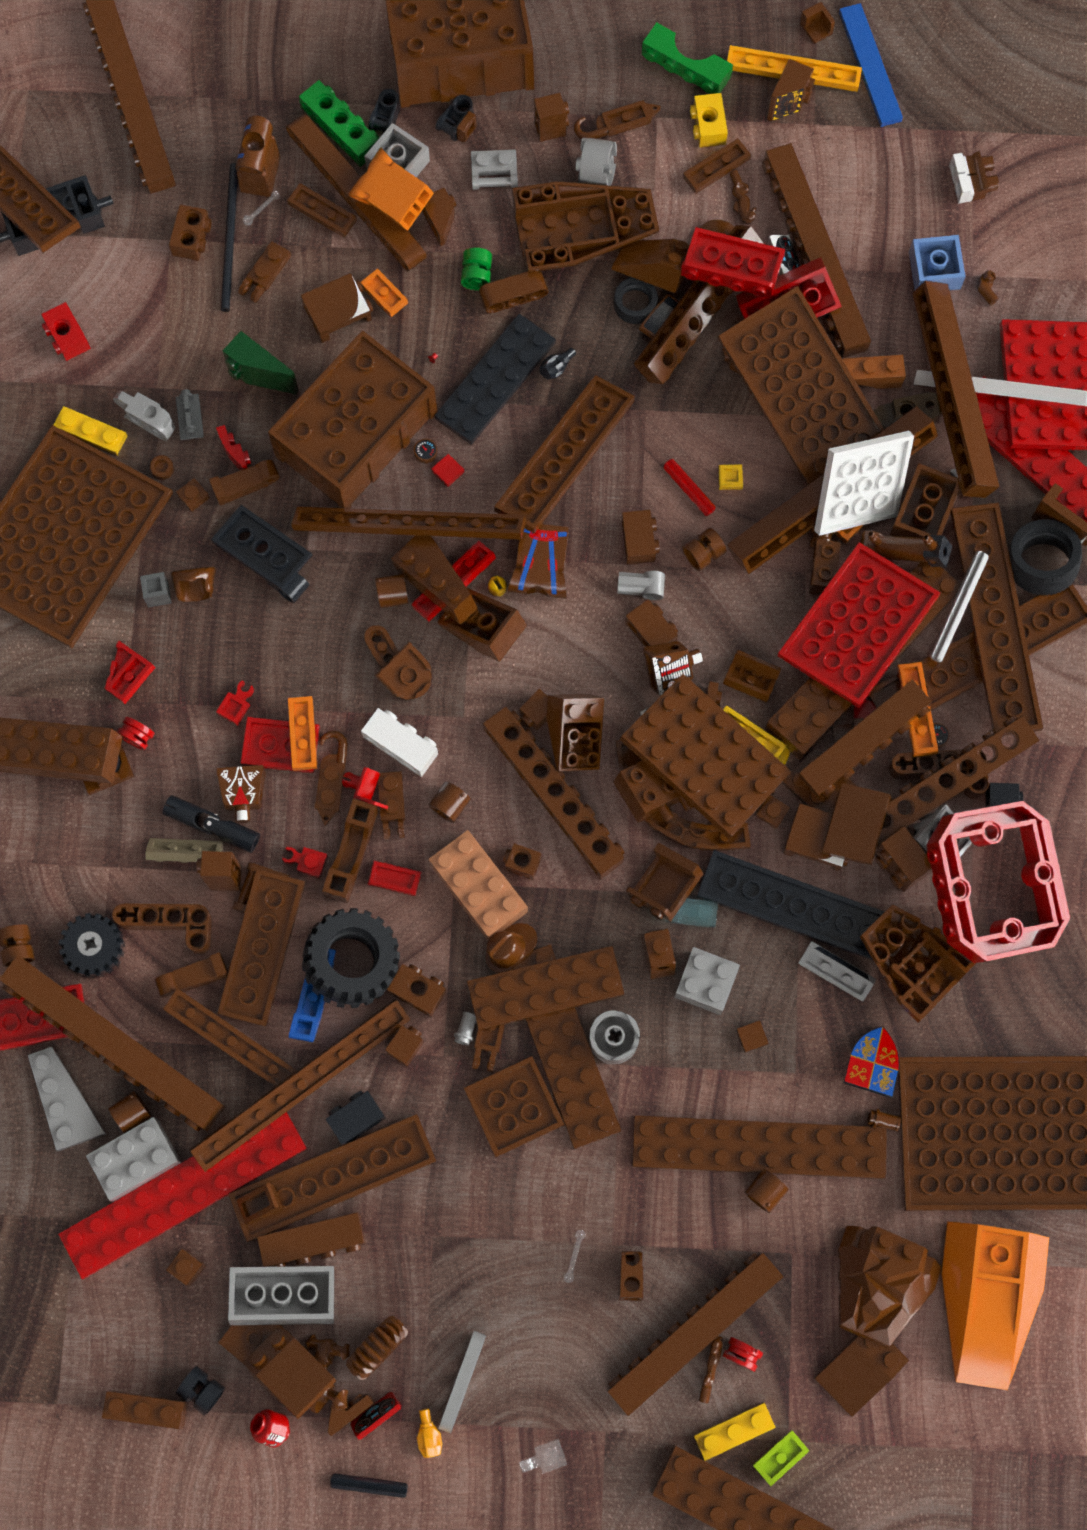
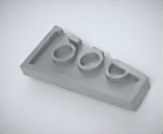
M50 1047L28 1055L56 1151H61L106 1135V1132L83 1098L82 1093L72 1080L55 1049Z

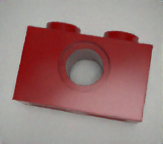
M66 302L41 314L45 321L41 325L48 337L53 336L55 341L52 342V345L57 355L63 354L65 360L68 361L91 349ZM68 330L66 334L60 335L62 331Z

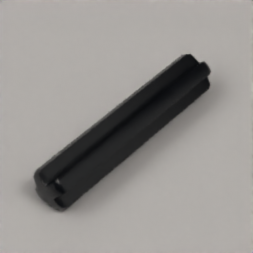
M337 1473L332 1474L330 1487L334 1489L405 1498L408 1491L407 1483Z

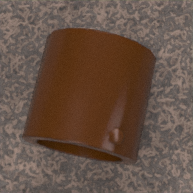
M403 573L375 578L380 609L409 604Z
M445 781L428 806L445 820L454 823L471 798L456 785Z
M134 1090L108 1108L115 1122L124 1133L152 1118L150 1111Z
M763 1169L744 1193L758 1207L770 1214L789 1189L771 1172Z

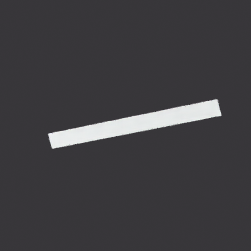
M917 370L914 384L935 387L932 372ZM972 377L975 392L1087 406V391Z

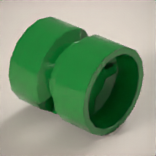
M468 248L463 252V269L461 271V285L463 287L479 291L483 285L490 283V269L492 267V253L483 248Z

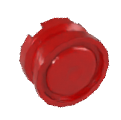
M125 717L122 721V728H118L116 732L128 744L145 751L148 746V740L152 739L155 733L142 723L130 717Z
M730 1337L728 1342L730 1346L728 1350L724 1351L722 1356L755 1372L758 1367L756 1362L762 1358L763 1352ZM737 1356L744 1359L745 1361L743 1362L737 1359Z

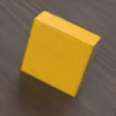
M742 464L719 465V490L743 489Z

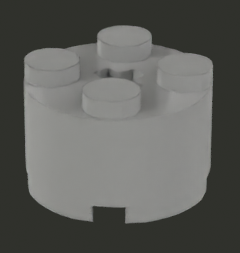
M582 138V156L577 157L576 171H579L578 183L611 186L616 164H614V156H617L616 142Z
M614 1010L599 1015L593 1022L589 1033V1045L593 1054L606 1064H620L630 1059L636 1052L640 1040V1031L636 1021L630 1015ZM611 1032L614 1035H620L617 1043L614 1040H608Z

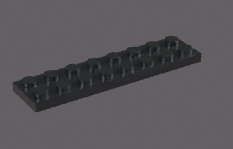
M716 850L712 853L697 897L874 961L860 936L885 911Z

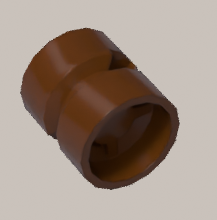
M708 528L700 533L698 540L692 539L682 546L685 557L697 571H701L710 565L711 559L717 560L727 553L723 540L712 528Z
M13 925L0 929V947H3V950L0 952L2 966L9 967L17 955L28 963L35 960L33 946L28 944L31 940L28 925Z

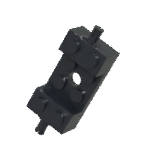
M86 175L45 188L78 220L83 234L105 227L101 216V208L114 205L111 195L97 199L92 192ZM1 211L6 224V231L0 233V243L10 240L18 256L38 250L32 241Z

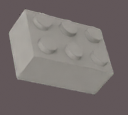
M155 1117L86 1155L109 1201L112 1202L182 1163L160 1121Z

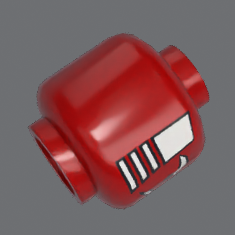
M264 1409L257 1413L250 1423V1431L254 1441L272 1448L279 1447L288 1439L290 1434L288 1418L270 1409Z

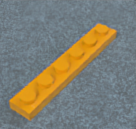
M730 45L727 61L733 64L732 71L780 79L788 60L791 59L814 68L812 76L815 79L814 85L858 92L862 67Z

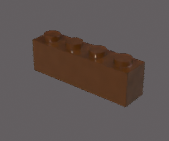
M358 1212L257 1237L263 1267H286L285 1264L296 1262V1266L310 1263L311 1257L320 1255L321 1260L335 1257V1251L345 1249L346 1253H352L361 1250L360 1245L366 1244Z

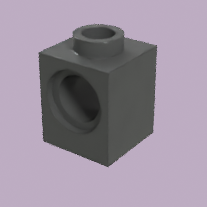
M164 572L140 576L143 599L148 608L172 603L169 582Z

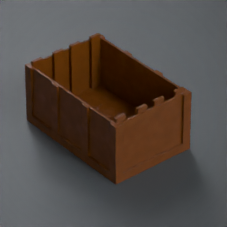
M385 0L391 45H393L401 108L435 101L449 102L450 99H455L459 95H467L469 97L479 95L492 96L495 93L522 89L526 91L535 90L533 44L524 0Z
M362 330L268 431L275 457L282 463L286 462L337 503L339 508H351V504L371 482L374 483L380 477L379 473L399 451L405 449L410 444V439L429 419H433L437 413L435 387Z

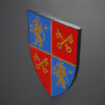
M883 1026L869 1031L855 1044L849 1057L843 1083L892 1099L899 1071V1055L892 1037Z

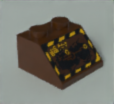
M791 59L788 60L772 93L767 120L774 121L800 112L803 104L809 103L813 92L811 90L815 79L812 78L814 68Z

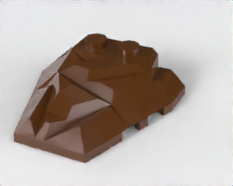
M892 904L860 938L899 1005L919 1023L976 963H973L949 945L945 935L941 934V929L935 926L933 929L920 923V918Z
M846 1226L838 1248V1258H840L838 1281L841 1283L839 1327L888 1349L935 1290L942 1267L934 1258L927 1256L928 1250L925 1247L880 1227L872 1226L869 1229H865L861 1226Z

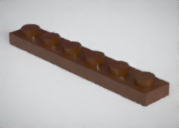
M178 988L163 1008V1010L274 1086H277L297 1071Z

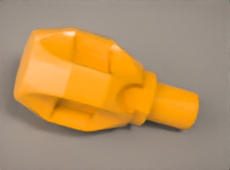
M429 1408L419 1410L421 1423L416 1438L418 1449L424 1458L435 1457L441 1454L443 1444L441 1433L433 1421H431Z

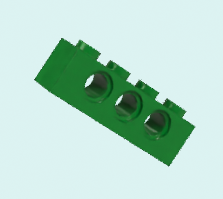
M318 80L299 95L301 109L359 167L363 166L366 163L365 155L378 141L379 136L374 130H369L365 126L364 121L359 115H354L350 111L349 106L344 100L340 101L335 96L334 91L329 85L325 86Z

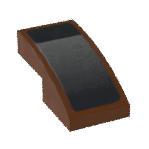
M667 294L648 315L639 330L652 339L679 301Z

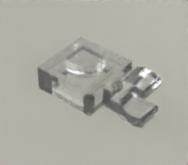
M559 1439L534 1447L536 1456L519 1462L523 1473L540 1466L542 1474L567 1465Z

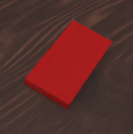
M82 984L62 987L85 1004ZM15 997L0 1000V1051L68 1037L62 1033L65 1029L63 1026L58 1029L42 1018L45 1014L41 1011L40 1014H37L22 1003L25 998L21 997L18 1000Z

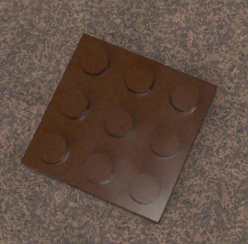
M532 1056L464 1088L495 1158L564 1126Z

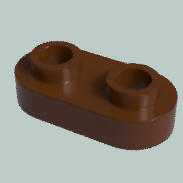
M374 625L366 630L364 635L365 643L378 666L382 668L387 663L384 661L385 657H393L398 652V649L384 627ZM379 636L381 641L373 642V638Z

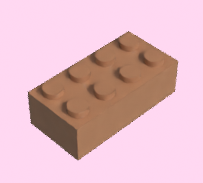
M469 830L429 858L430 866L487 940L495 933L504 931L528 912V906Z

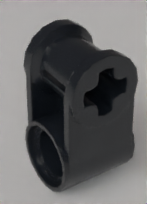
M388 88L379 94L369 119V130L376 129L385 132L392 123L396 124L401 107L398 93L395 90ZM387 102H394L391 105H386Z
M467 95L457 96L446 111L440 115L435 129L438 131L442 130L451 136V140L456 141L458 125L469 111L474 113L471 98ZM460 108H468L466 111H459Z

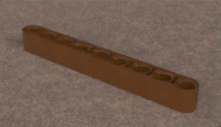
M305 113L286 126V130L292 140L406 271H410L427 258L423 248L407 230L373 206L359 202L348 195L360 178V175Z

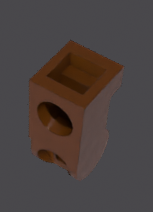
M642 1251L621 1252L619 1301L643 1300Z

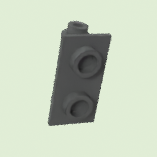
M188 389L182 390L181 394L176 397L180 440L203 438L199 394H192Z

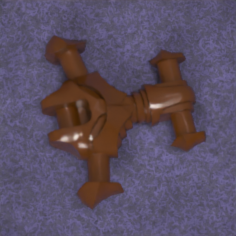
M311 1334L305 1342L307 1351L316 1350L314 1358L326 1370L333 1364L335 1355L340 1356L342 1360L350 1356V1345L348 1343L340 1346L329 1338L318 1340L315 1334ZM332 1385L310 1407L311 1411L319 1413L329 1400L333 1401L337 1410H345L348 1408V1390L343 1389L337 1392L334 1390L335 1385Z

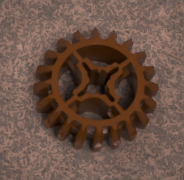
M389 1316L375 1328L346 1361V1366L354 1377H357L360 1381L367 1379L389 1357L408 1334L404 1324L394 1316Z

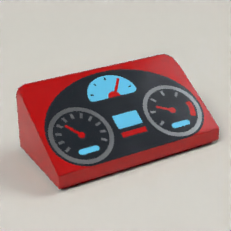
M392 1392L387 1393L351 1421L350 1426L357 1439L362 1440L402 1409V1405Z

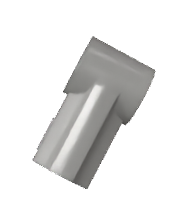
M647 571L644 574L619 572L617 594L641 595L645 599L661 600L664 597L665 574L659 571Z

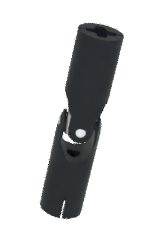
M170 795L165 803L167 805H164L163 815L207 834L215 833L222 841L252 853L259 842L260 833L233 821L219 820L220 817L217 814L174 795ZM206 813L211 816L204 820L203 829L198 824V819L201 814Z

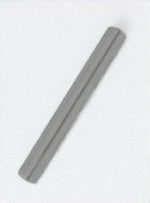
M982 551L975 552L929 657L936 662H942L987 563L988 554Z

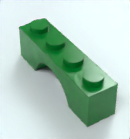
M656 22L643 41L642 55L648 61L663 66L666 71L681 76L686 82L701 87L708 94L721 93L732 76L733 64L715 54L702 60H693L683 56L675 45L676 33Z

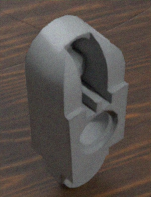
M118 391L113 397L114 402L125 410L124 418L154 436L167 441L174 432L175 426L169 413L161 408L157 402L139 392L132 397L123 391Z

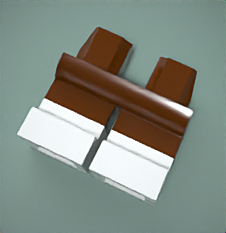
M980 151L969 156H963L962 153L953 154L949 167L953 183H955L954 188L958 204L985 199L988 192L998 189V176H986L985 173L994 169L993 156H981Z

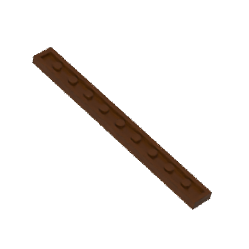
M297 507L291 525L293 531L522 540L526 519L525 515Z
M394 999L189 1151L206 1172L397 1031L402 1025L409 1022L410 1018L399 1002Z

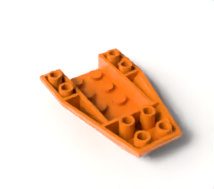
M947 1221L941 1276L955 1382L1008 1390L1044 1291L1049 1237L980 1224Z

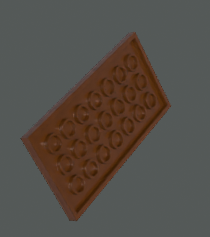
M798 286L717 336L807 486L825 473L830 448L870 440L884 430Z

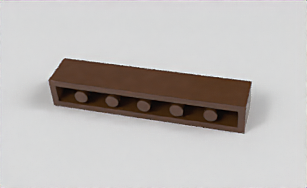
M912 679L799 773V777L817 798L822 795L826 798L836 790L835 784L841 779L845 782L855 774L853 769L860 763L862 766L869 763L874 758L872 754L880 748L883 751L893 742L891 738L895 734L899 733L902 735L912 726L910 724L912 720L916 717L920 720L930 712L928 707L932 703L931 699Z

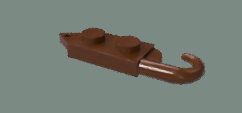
M642 100L603 112L597 118V129L589 132H583L580 129L581 123L586 120L585 117H581L575 122L574 132L580 139H598L607 135L610 137L651 124V119L661 110V106L645 103Z
M338 731L326 732L319 742V745L323 746L328 738L338 740L337 754L326 755L320 764L315 810H318L325 826H327L337 812L340 813L342 779H344L343 776L345 774L348 744L345 736Z

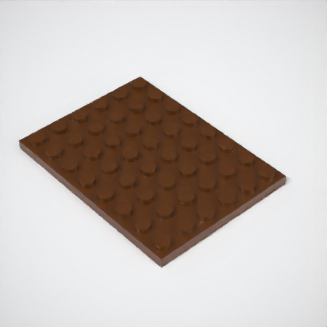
M52 425L0 503V609L72 649L173 494L172 490Z
M1087 1056L899 1057L898 1079L904 1211L1087 1210Z

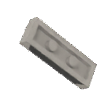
M812 941L798 963L861 1001H864L876 981L874 977Z

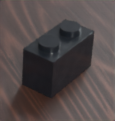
M362 1090L349 1098L351 1102L342 1108L341 1105H338L328 1112L329 1117L325 1120L342 1145L352 1142L386 1119L368 1091L365 1093Z

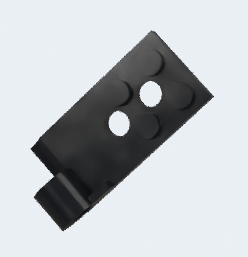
M243 505L237 508L211 539L213 544L265 579L268 585L293 604L310 586L298 572L313 556L312 553ZM243 532H250V537L247 540H239V536ZM259 545H268V548L265 552H256L257 547Z

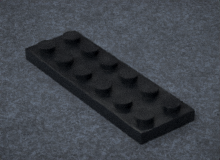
M518 314L435 414V419L472 445L554 346L556 339L521 314Z

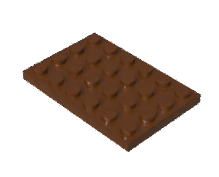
M684 674L619 739L728 839L734 835L792 772Z

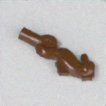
M735 170L730 173L734 184L732 194L739 201H736L733 211L739 214L742 222L748 225L755 220L757 208L752 207L749 211L750 199L745 195L749 191V186L747 183L742 182L739 172Z
M717 1336L711 1344L706 1369L707 1374L704 1377L699 1401L702 1403H709L712 1384L722 1353L723 1337Z

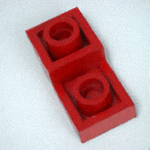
M225 425L216 427L222 446L233 464L240 471L248 468L247 465L251 464L248 451H243L241 444L235 443L233 433H228Z

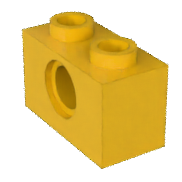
M722 94L694 96V104L690 105L691 119H695L696 125H693L694 139H698L699 148L726 145L728 132Z

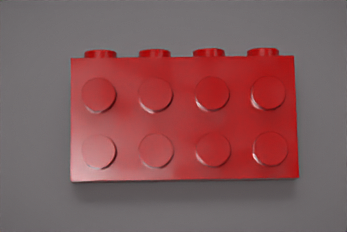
M695 227L685 261L682 263L681 276H685L693 281H705L713 286L729 287L737 292L753 293L757 297L771 298L785 255V249Z

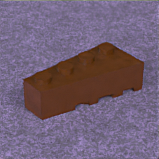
M415 535L391 558L399 574L403 573L404 578L460 625L478 609L470 592L431 536Z

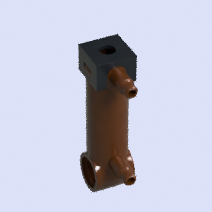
M866 530L863 531L860 540L861 544L886 559L928 562L931 567L946 568L952 545L944 535L926 534L922 538L888 536L876 531Z

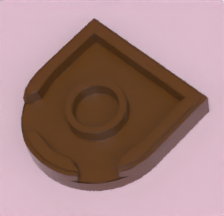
M407 642L374 675L390 693L403 700H412L423 696L430 688L432 680L429 662L410 642Z

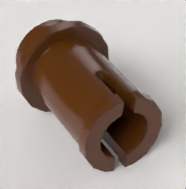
M878 1108L875 1110L871 1109L867 1118V1124L871 1125L872 1128L877 1126L894 1130L895 1132H898L901 1123V1116L880 1112Z

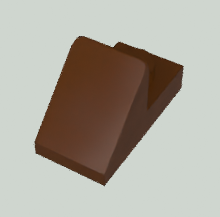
M359 1394L348 1403L351 1407L348 1410L347 1408L345 1410H337L332 1401L328 1427L329 1435L333 1436L372 1406L375 1402L368 1394L363 1397Z

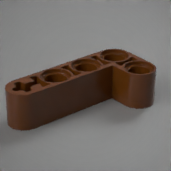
M961 749L938 751V754L913 757V752L899 753L892 759L888 771L893 778L898 780L920 779L919 776L928 771L920 766V761H927L933 772L942 768L940 764L942 761L952 755L954 758H957L963 753ZM981 751V757L987 761L986 755ZM963 760L960 763V771L962 773L969 774L972 771L973 766L969 764L968 760ZM898 762L901 763V766L905 767L904 770H901L900 766H896ZM944 773L939 778L951 776L947 773ZM988 775L977 781L981 785V790H975L969 786L963 790L964 794L970 799L980 798L989 787Z
M123 903L117 905L113 910V920L122 929L186 930L185 942L194 954H205L211 947L212 915L203 905ZM126 912L133 916L126 917L125 921L121 919V916H125ZM180 912L181 916L177 922H169V917L172 913ZM199 912H204L205 919L201 923H195L194 916ZM147 913H156V917L152 922H145L144 918ZM196 937H204L202 946L193 947L192 943Z

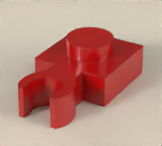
M243 680L239 682L236 694L228 692L216 711L217 715L237 726L250 707V704L245 700L254 693L252 685L247 692L242 691L245 685Z
M286 847V851L292 852L293 857L291 859L282 857L285 864H298L297 872L321 878L328 858L326 853L304 847L301 854L292 847Z

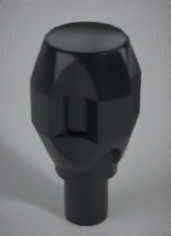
M569 348L565 352L548 356L539 367L541 375L547 380L560 376L570 359L576 355V351L573 348Z

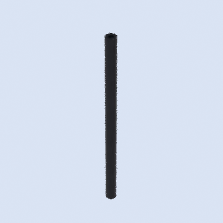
M231 163L229 168L221 311L223 312L230 311L238 186L237 169H235L236 163Z

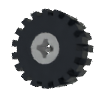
M86 913L85 917L80 915L75 917L76 921L73 923L69 921L66 924L69 926L68 929H63L61 932L63 939H59V945L61 946L59 952L63 957L64 963L78 975L87 976L88 978H94V976L100 978L104 977L106 972L109 974L113 972L112 968L115 965L119 966L121 963L119 959L124 957L125 953L123 951L125 941L122 938L124 936L118 927L109 918L97 913L96 915Z

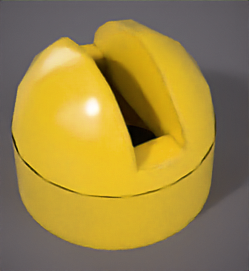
M501 576L492 577L488 582L489 592L494 596L503 595L507 590L506 580ZM494 581H498V583L502 587L500 590L498 589Z

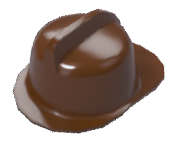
M518 923L492 935L488 940L485 956L486 964L490 970L496 973L510 971L530 954L538 940L534 928L528 924Z

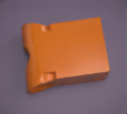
M381 147L370 161L367 172L357 180L348 193L353 199L373 206L407 231L434 194L424 182L393 162Z

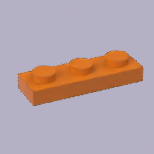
M313 697L288 698L293 771L317 769Z

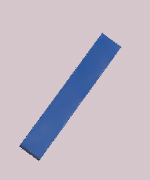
M861 3L840 8V18L858 67H862L861 75L880 127L902 122V113Z

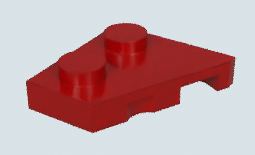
M118 641L116 644L117 653L115 661L111 662L110 676L107 678L105 690L126 704L152 673L155 666L121 641Z

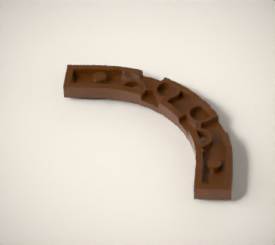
M616 740L619 772L642 761L622 741ZM673 811L671 813L674 817L668 822H665L660 812L644 820L651 828L665 838L689 848L705 851H729L749 849L751 847L748 823H744L728 839L714 825L687 821Z

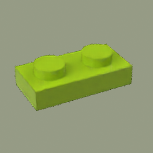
M790 1430L753 1464V1467L769 1486H772L809 1452V1449Z

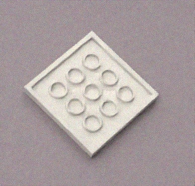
M910 431L829 449L814 529L819 536L897 517L914 435Z

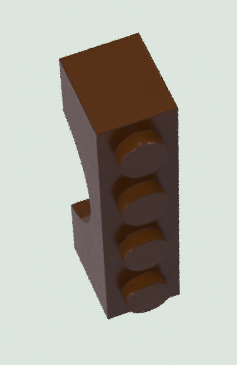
M356 799L352 800L345 821L342 842L336 859L329 869L322 890L325 897L349 903L378 815L376 805Z

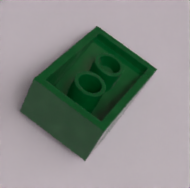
M242 331L222 350L225 357L224 362L228 367V373L235 380L240 379L249 385L291 394L299 392L294 371Z

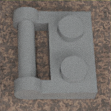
M516 150L471 151L473 190H479V187H518ZM510 175V177L479 178V176Z

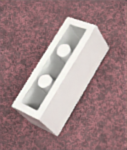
M378 708L361 730L363 738L420 777L424 775L438 755L437 744L426 736L424 738L416 734L417 730L407 723L402 725L397 721V717L388 710L383 712Z

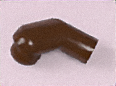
M987 270L980 276L977 289L985 301L992 306L999 299L992 291L996 275L993 271Z

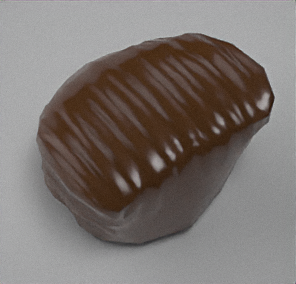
M199 567L172 571L170 574L178 600L191 602L211 598L216 568Z

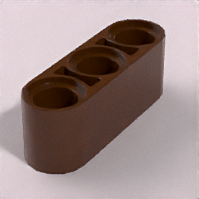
M541 271L523 272L485 284L479 289V294L487 313H496L545 297L549 293Z

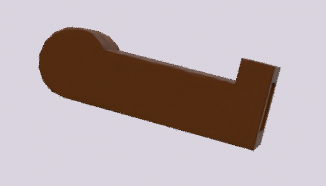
M264 460L255 466L221 478H218V476L210 478L209 481L221 506L268 487V485L278 481L280 475L273 460Z
M218 952L210 955L209 958L155 978V983L160 997L164 998L172 996L177 988L185 992L225 979L228 976V971L223 956Z

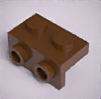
M737 650L723 684L767 702L781 668Z

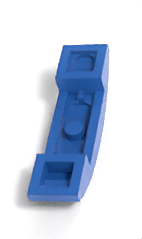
M329 949L327 959L333 968L336 950ZM304 979L299 1003L293 1016L288 1037L314 1042L325 1001H323L324 996L322 994L317 996L312 991L313 985L307 984L306 979Z

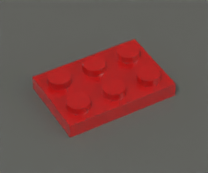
M247 717L241 765H263L267 769L293 771L289 721ZM315 724L316 753L320 732L319 724ZM314 769L297 770L296 772L314 773Z

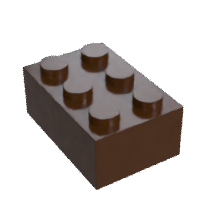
M918 463L890 535L922 538L926 534L942 535L960 489L958 478Z

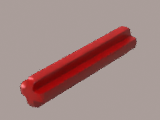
M674 459L668 460L664 464V470L705 516L711 515L716 509L715 505Z

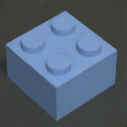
M959 235L913 239L909 250L914 289L916 290L924 281L946 283L949 290L961 289L965 279V271Z

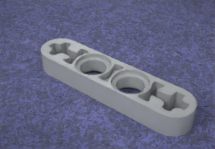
M473 1332L439 1430L450 1434L452 1432L486 1335Z

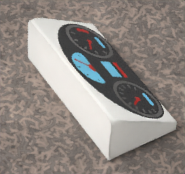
M770 235L768 237V245L785 249L779 276L800 267L790 236Z

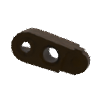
M925 392L894 399L892 403L879 405L874 410V413L885 430V428L903 417L900 413L901 411L910 412L917 406L934 421V424L939 419L942 411L938 395L933 392ZM934 405L933 409H927V407H931Z

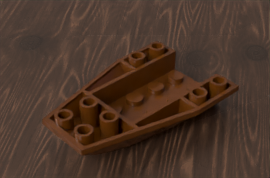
M550 182L512 188L515 223L523 263L528 272L575 266L659 232L651 189L570 182Z

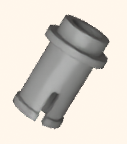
M463 1012L458 1031L454 1033V1041L468 1046L473 1041L471 1036L476 1024L475 1014Z

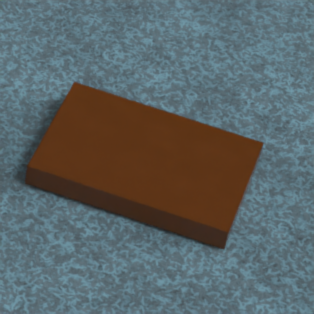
M842 783L823 848V854L872 865L891 795Z

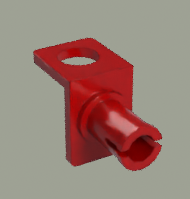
M364 767L361 776L351 772L344 774L343 777L349 778L351 781L342 779V785L356 790L353 798L388 809L387 805L371 800L380 776L379 772Z

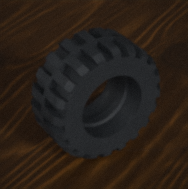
M350 908L349 912L346 913L344 909H339L335 911L334 915H325L320 923L317 922L313 926L304 946L302 969L306 972L305 979L307 984L313 985L312 991L317 996L319 994L324 996L323 1001L329 1004L331 1000L337 1002L336 1007L344 1008L345 1004H349L351 1008H359V1005L362 1003L365 1006L373 1003L375 998L379 999L385 993L398 969L400 953L397 949L399 944L396 938H392L393 930L390 926L385 928L383 926L384 920L379 916L376 920L370 917L372 912L367 910L364 911V914L358 913V908ZM341 939H355L362 942L369 948L374 958L371 971L359 978H348L338 974L330 966L327 959L330 946Z

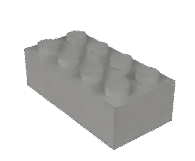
M334 1266L230 1267L229 1324H334Z

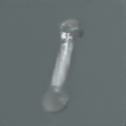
M273 191L271 197L250 216H244V224L247 226L251 225L252 219L273 200L279 199L280 193Z
M578 1230L575 1233L577 1239L568 1273L564 1275V1281L567 1283H571L574 1280L573 1271L581 1240L585 1238L583 1230Z

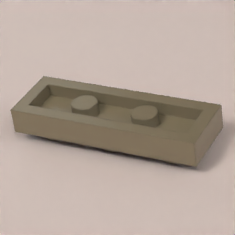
M150 838L145 851L146 860H155L157 862L179 861L182 863L197 862V859L202 857V851L223 852V841Z

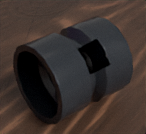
M195 1366L183 1380L176 1394L186 1402L192 1401L193 1408L206 1416L220 1399L226 1388L215 1379L208 1380V1374L198 1366ZM199 1385L203 1386L199 1394L194 1392Z

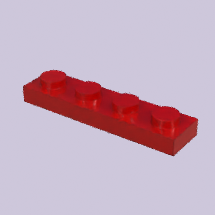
M477 541L452 567L464 585L468 586L496 559V556L484 544ZM423 593L411 604L413 609L428 622L442 610Z

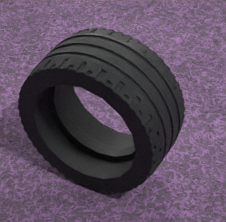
M1039 519L1022 526L1014 535L1009 548L1014 582L1025 591L1037 595L1057 594L1071 586L1079 573L1082 560V545L1076 532L1066 524L1052 519ZM1048 544L1062 550L1069 561L1057 570L1043 571L1028 565L1021 557V554L1033 545Z

